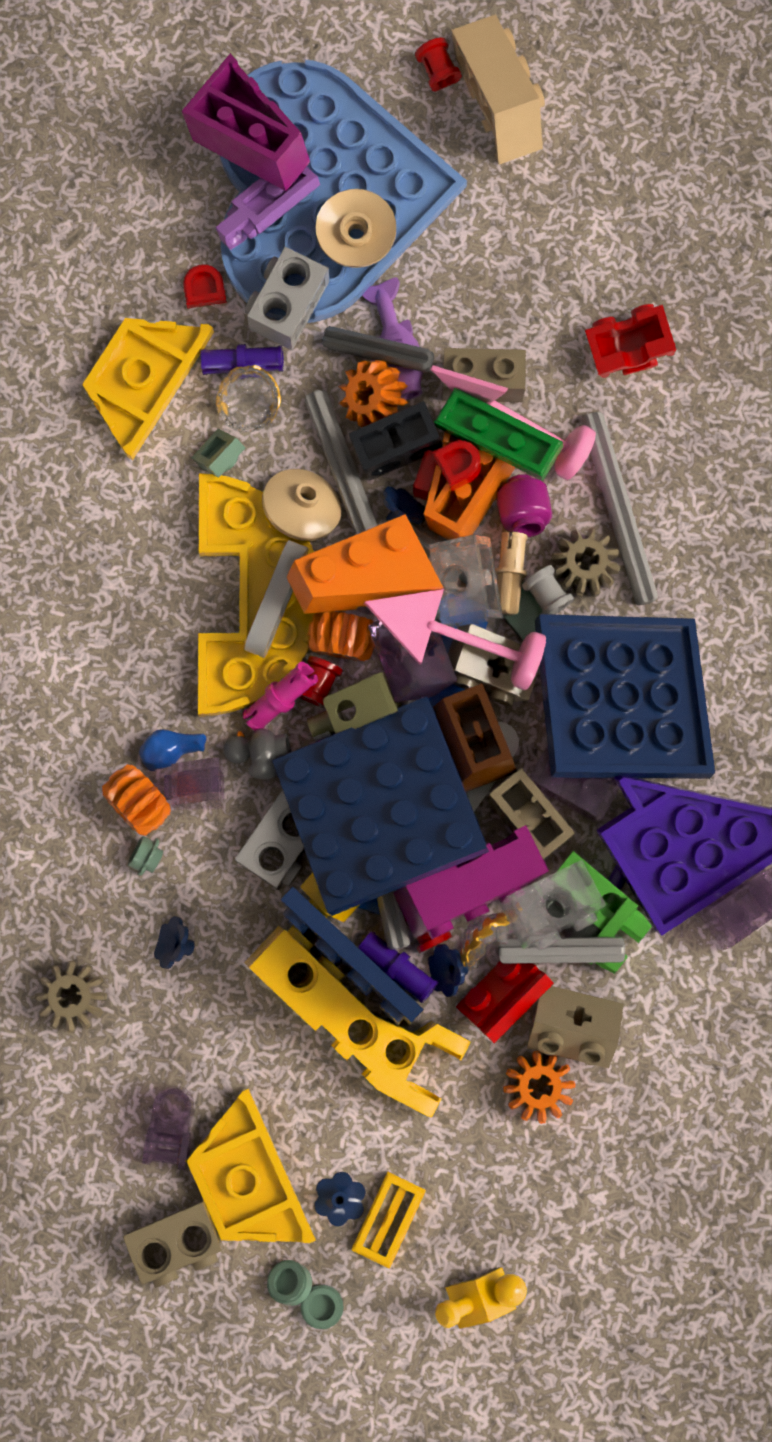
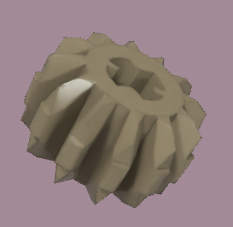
M593 528L588 529L586 539L582 538L581 533L577 529L572 530L571 542L560 538L557 546L561 552H553L551 555V562L560 565L554 569V577H567L561 585L564 591L569 590L572 584L578 585L575 592L577 598L583 597L586 586L589 587L593 597L599 596L600 585L611 588L614 581L610 575L618 574L621 567L612 561L618 557L619 550L617 548L605 549L610 541V537L604 535L599 542L594 540L596 533ZM582 555L590 556V563L595 562L587 571L580 569L581 562L577 564L575 562L580 561Z
M68 961L66 975L59 965H53L51 970L56 980L52 981L43 976L39 980L43 986L49 988L48 993L40 992L35 994V1000L48 1001L49 1005L39 1011L40 1017H47L55 1012L50 1027L53 1029H58L66 1017V1030L68 1033L76 1032V1018L79 1019L85 1029L91 1028L92 1021L87 1013L90 1012L98 1017H102L104 1014L101 1008L93 1005L94 1001L108 1000L107 993H94V989L105 982L104 978L98 976L87 981L93 971V967L88 964L81 969L78 976L76 961ZM77 986L80 991L76 994L82 997L78 1005L69 1004L68 1007L64 1006L63 1002L67 999L62 998L63 991L65 989L73 990Z

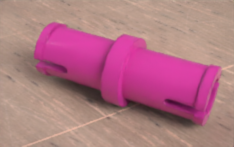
M299 662L279 682H271L266 687L265 694L243 711L244 719H248L251 715L254 716L246 722L247 725L253 730L265 728L281 712H289L294 707L295 700L317 683L318 677L316 674L307 678L314 670L308 664Z

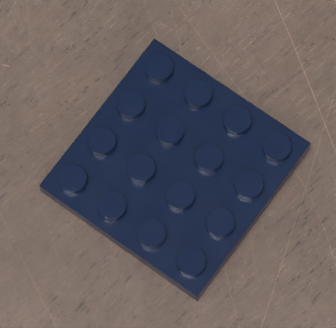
M539 614L535 619V630L546 636V644L539 668L551 778H614L622 775L633 778L710 779L715 774L695 619Z
M428 696L397 708L398 712L357 729L351 727L272 760L327 913L330 916L489 852Z
M294 887L282 897L281 901L286 908L282 914L293 928H296L305 938L310 934L318 939L314 944L317 950L336 967L341 962L350 969L347 973L348 980L366 997L373 991L383 1001L379 1005V1009L397 1026L403 1020L410 1025L424 1009Z

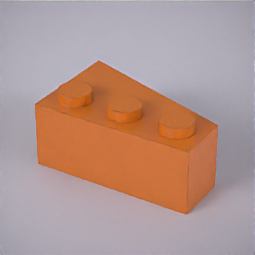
M445 432L442 442L443 446L451 442L460 441V439ZM478 448L482 463L479 475L470 483L454 491H451L441 470L436 465L424 512L429 530L463 549L495 501L498 490L507 482L515 469L514 466Z
M406 514L294 560L286 577L304 614L356 610L357 607L366 606L364 604L366 601L441 590L443 588Z

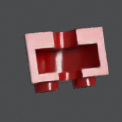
M653 304L641 305L631 311L632 317L627 320L616 322L615 317H605L595 321L592 324V328L585 330L599 376L606 378L610 373L622 370L625 376L658 366L657 358L665 355H675L677 349L663 304L656 307Z

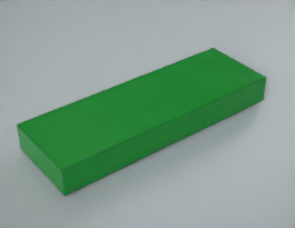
M454 388L434 421L437 428L462 441L473 444L476 448L541 481H544L563 448L562 441L457 388Z

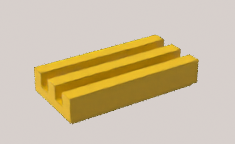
M387 1171L351 1250L390 1269L426 1189ZM391 1184L399 1186L371 1248L363 1246ZM406 1191H409L414 1196L386 1256L378 1253Z

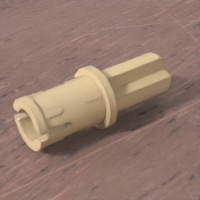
M502 532L499 567L494 569V574L498 576L494 609L496 613L502 615H515L519 612L522 578L527 577V572L523 570L528 536L519 532H512V536H510V532Z

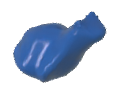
M159 729L148 736L141 745L139 756L149 771L164 769L173 766L184 754L198 751L203 752L207 737L204 734H181Z

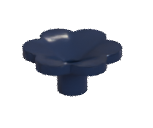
M390 486L385 488L383 491L385 497L383 503L391 510L386 516L387 522L406 514L410 523L413 522L418 525L424 523L426 520L424 516L425 506L414 499L403 488H398L397 490Z
M173 916L168 924H163L160 929L154 957L159 960L160 967L164 969H170L174 962H179L183 958V955L190 956L195 948L194 941L188 939V927L183 925V920L180 917Z
M446 944L435 946L434 955L428 958L431 978L439 982L434 990L436 992L442 991L446 997H452L457 994L458 986L464 983L469 966L465 962L466 967H464L460 953L456 949H449Z
M338 1172L332 1179H322L318 1183L316 1191L319 1197L315 1201V1210L319 1215L327 1216L332 1225L342 1226L348 1219L355 1220L362 1216L364 1207L361 1201L364 1199L366 1191L360 1182H353L351 1176L346 1172ZM342 1196L344 1202L339 1204L336 1202V1198Z

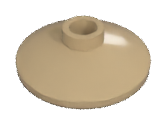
M349 189L335 194L321 207L316 220V236L322 251L332 261L346 267L361 268L377 263L388 254L396 237V219L391 207L379 195L368 190ZM353 229H360L364 235L359 239H353L349 236V232Z
M303 469L284 470L275 474L264 488L262 505L266 517L277 530L290 538L301 541L319 540L332 533L339 523L341 503L336 491L324 478L313 472Z

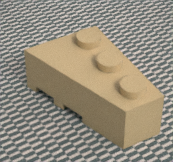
M496 14L452 29L455 58L472 100H477L486 118L481 121L485 132L492 131L494 134L495 156L498 164L500 165L543 149L540 108L545 106L544 96L539 84L535 83L532 85L530 81V71L523 55L517 56L511 30L509 28L503 29Z

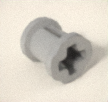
M552 565L539 570L521 585L524 591L531 592L543 610L541 614L556 615L575 600L571 594L565 593L554 577L555 570Z

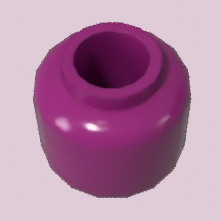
M520 474L511 477L498 490L496 500L500 521L505 530L510 533L519 532L526 534L528 538L539 535L544 531L553 517L548 488L544 482L531 478L529 475Z

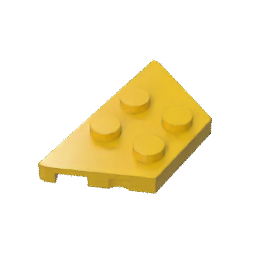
M125 318L83 382L84 390L129 459L133 460L197 361L201 350L205 348L214 334V328L209 324H201L200 327L177 325L176 322L172 321L149 323L144 319Z
M246 1089L241 1092L235 1102L187 1160V1164L219 1237L225 1241L314 1242L316 1241L314 1233L250 1090Z

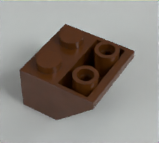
M483 683L445 697L433 706L466 792L517 772Z

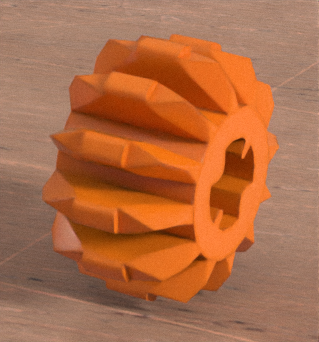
M381 360L358 362L357 370L350 369L345 371L349 383L338 386L343 392H346V397L338 403L342 407L349 408L345 418L358 422V426L361 428L399 412L398 405L404 406L408 403L404 398H401V392L408 387L405 382L398 381L401 371H398L397 368L389 367L385 361Z
M334 611L314 613L308 629V648L312 652L344 660L366 661L371 658L373 649L376 647L378 636L376 635L377 624L371 619L355 614Z
M127 764L122 769L116 770L102 786L103 796L124 822L140 835L146 836L152 830H156L164 823L171 812L170 804L158 788L140 769L133 765Z
M540 1051L532 1052V1067H530L523 1056L517 1057L516 1061L523 1072L520 1074L513 1069H507L505 1073L508 1077L518 1080L517 1086H503L504 1093L518 1092L519 1097L508 1103L509 1108L513 1110L522 1103H525L526 1106L521 1114V1119L528 1121L531 1117L533 1109L537 1108V1120L540 1124L546 1123L545 1108H549L555 1118H560L562 1112L555 1103L559 1100L563 1104L571 1105L573 1102L572 1098L561 1094L562 1088L572 1089L576 1087L575 1081L567 1080L561 1082L560 1079L561 1076L570 1071V1067L565 1064L554 1071L552 1068L557 1061L556 1055H549L545 1066H542ZM541 1075H544L549 1080L545 1085H550V1092L548 1095L540 1094L535 1099L530 1095L533 1089H528L530 1079L538 1080Z

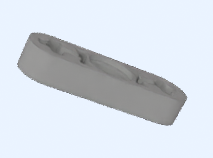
M290 540L286 543L250 629L244 648L245 651L263 658L267 655L293 592L286 577L294 560L307 555L308 547Z

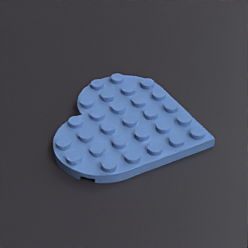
M305 59V63L293 62L283 64L281 60L254 70L248 74V77H252L258 83L260 90L270 101L273 100L299 129L310 159L307 167L318 176L320 185L262 233L257 234L256 237L252 239L247 237L244 242L232 250L221 242V254L224 269L231 285L246 303L254 291L260 293L266 282L264 273L268 263L273 256L279 258L284 247L328 267L329 284L307 322L311 323L331 318L352 306L467 187V180L339 70L313 60ZM220 156L223 169L230 182L239 191L238 195L260 178ZM363 189L379 195L389 204L396 219V237L392 248L384 258L367 267L351 268L332 261L322 251L317 240L316 220L321 207L332 196L345 190ZM232 203L230 204L227 212L233 207ZM353 229L349 232V236L353 239H359L364 235L360 229ZM291 274L285 278L284 282L291 286H297L305 278L299 274ZM273 308L266 313V316L276 320H280L286 315V312L279 308Z

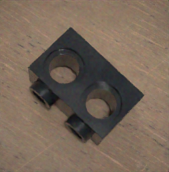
M425 401L349 433L363 470L370 481L422 459L428 450L434 452L443 447Z

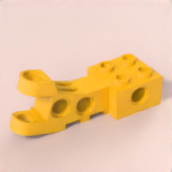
M278 926L244 962L248 968L315 1031L321 1025L336 1038L331 1043V1046L346 1060L353 1054L366 1067L361 1074L378 1091L432 1118L442 1098L407 1080L416 1059L426 1042L462 1061L471 1041L432 1020L415 1032H411L372 1014L339 982L345 975L323 955L316 960L309 953L313 944L296 928L291 927L286 931ZM304 962L307 966V974L304 979L299 982H290L288 979L290 967L295 963ZM355 1020H366L370 1028L368 1036L359 1042L350 1040L348 1029L351 1023ZM396 1039L404 1040L407 1050L403 1058L398 1061L388 1060L386 1057L387 1045Z

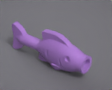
M394 277L380 285L370 286L362 297L378 308L383 326L379 338L420 347L418 341L413 336L410 320L407 319L398 323L392 301L399 290L400 282L398 278ZM388 364L389 367L397 368L398 371H401L398 381L405 382L408 385L401 392V398L410 400L419 397L423 393L421 388L423 372Z

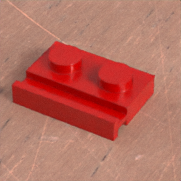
M499 961L455 1007L495 1044L554 983L534 963L504 964Z

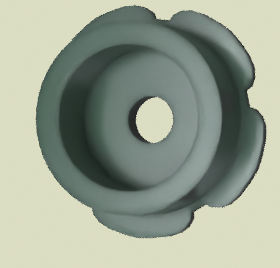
M142 836L138 841L128 862V866L138 870L137 875H143L146 870L153 873L158 866L164 852L157 848L159 839L155 838L152 841Z

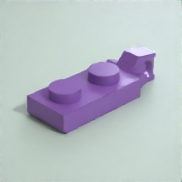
M306 167L287 191L259 178L231 201L233 207L227 212L228 217L215 227L221 242L232 250L244 242L247 237L252 239L257 234L262 233L320 185L318 176Z

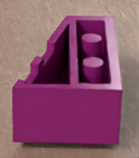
M231 53L181 111L194 142L284 191L289 189L310 163L299 129L273 100L270 101L260 90L258 83L252 77H248Z
M525 825L515 830L507 838L492 845L488 843V853L396 890L393 894L414 938L429 933L431 939L439 937L454 929L451 921L462 916L465 917L467 923L490 912L487 905L498 899L502 906L511 903L525 895L522 890L524 886L549 872L527 826Z

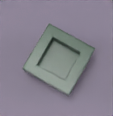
M217 429L191 458L203 470L219 478L236 464L238 456L245 450V447L236 437Z

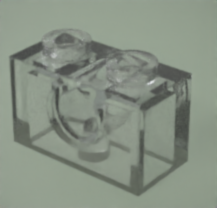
M474 534L429 544L430 556L428 559L443 586L442 589H444L436 614L441 623L457 628L467 624H479L503 619L490 537ZM464 572L467 577V586L460 592L457 581Z
M580 860L507 896L500 906L523 950L536 944L538 950H542L562 939L559 934L560 931L573 926L575 931L578 932L597 922L596 913L604 908L606 903L583 860ZM553 899L562 905L564 910L562 918L553 917L548 913L546 900Z

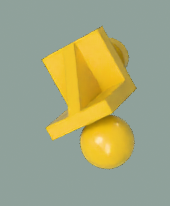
M499 1268L476 1279L445 1287L449 1300H445L436 1306L435 1316L438 1323L444 1328H451L458 1324L459 1329L488 1323L515 1310L516 1306L524 1301L527 1287L521 1277L515 1274L505 1275L503 1269Z

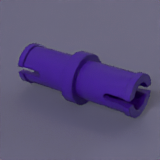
M238 344L236 349L201 350V369L203 375L229 373L236 367L252 365L258 366L265 371H284L282 345L277 347L247 348L246 344ZM244 369L239 371L238 375L239 377H247L248 372L262 371L258 369L246 371Z
M371 931L358 947L384 973L415 996L420 1003H424L439 983L410 962L411 956L406 952L400 954L396 950L389 949L387 943L378 937L374 931Z

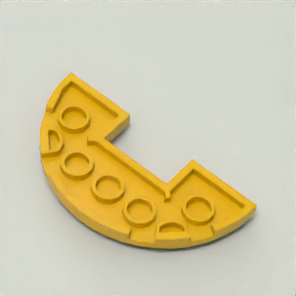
M199 473V555L240 556L239 633H198L199 717L231 713L254 704L265 694V689L271 682H279L299 662H302L309 650V637L307 635L309 624L312 622L314 613L304 614L294 592H292L265 658L244 650L250 629L288 540L308 547L307 555L313 553L314 550L310 541L290 538L270 523L263 509L262 491L251 487V484L232 477L221 475L218 478L213 474Z

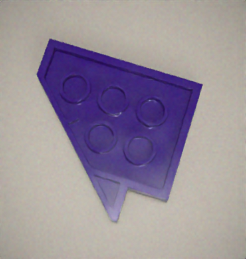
M620 775L614 777L630 808L596 831L659 935L662 936L772 864V807Z

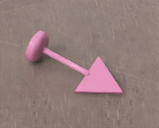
M432 365L431 371L451 391L457 388L562 441L563 448L556 458L554 465L558 476L565 480H570L582 467L594 444L595 430L585 425L578 426L568 435L566 440H563L495 401L505 394L508 388Z
M444 589L366 601L364 603L420 665L430 633L433 631L515 661L511 673L512 684L519 689L527 690L536 675L544 653L546 636L538 632L528 634L523 640L519 651L434 621Z

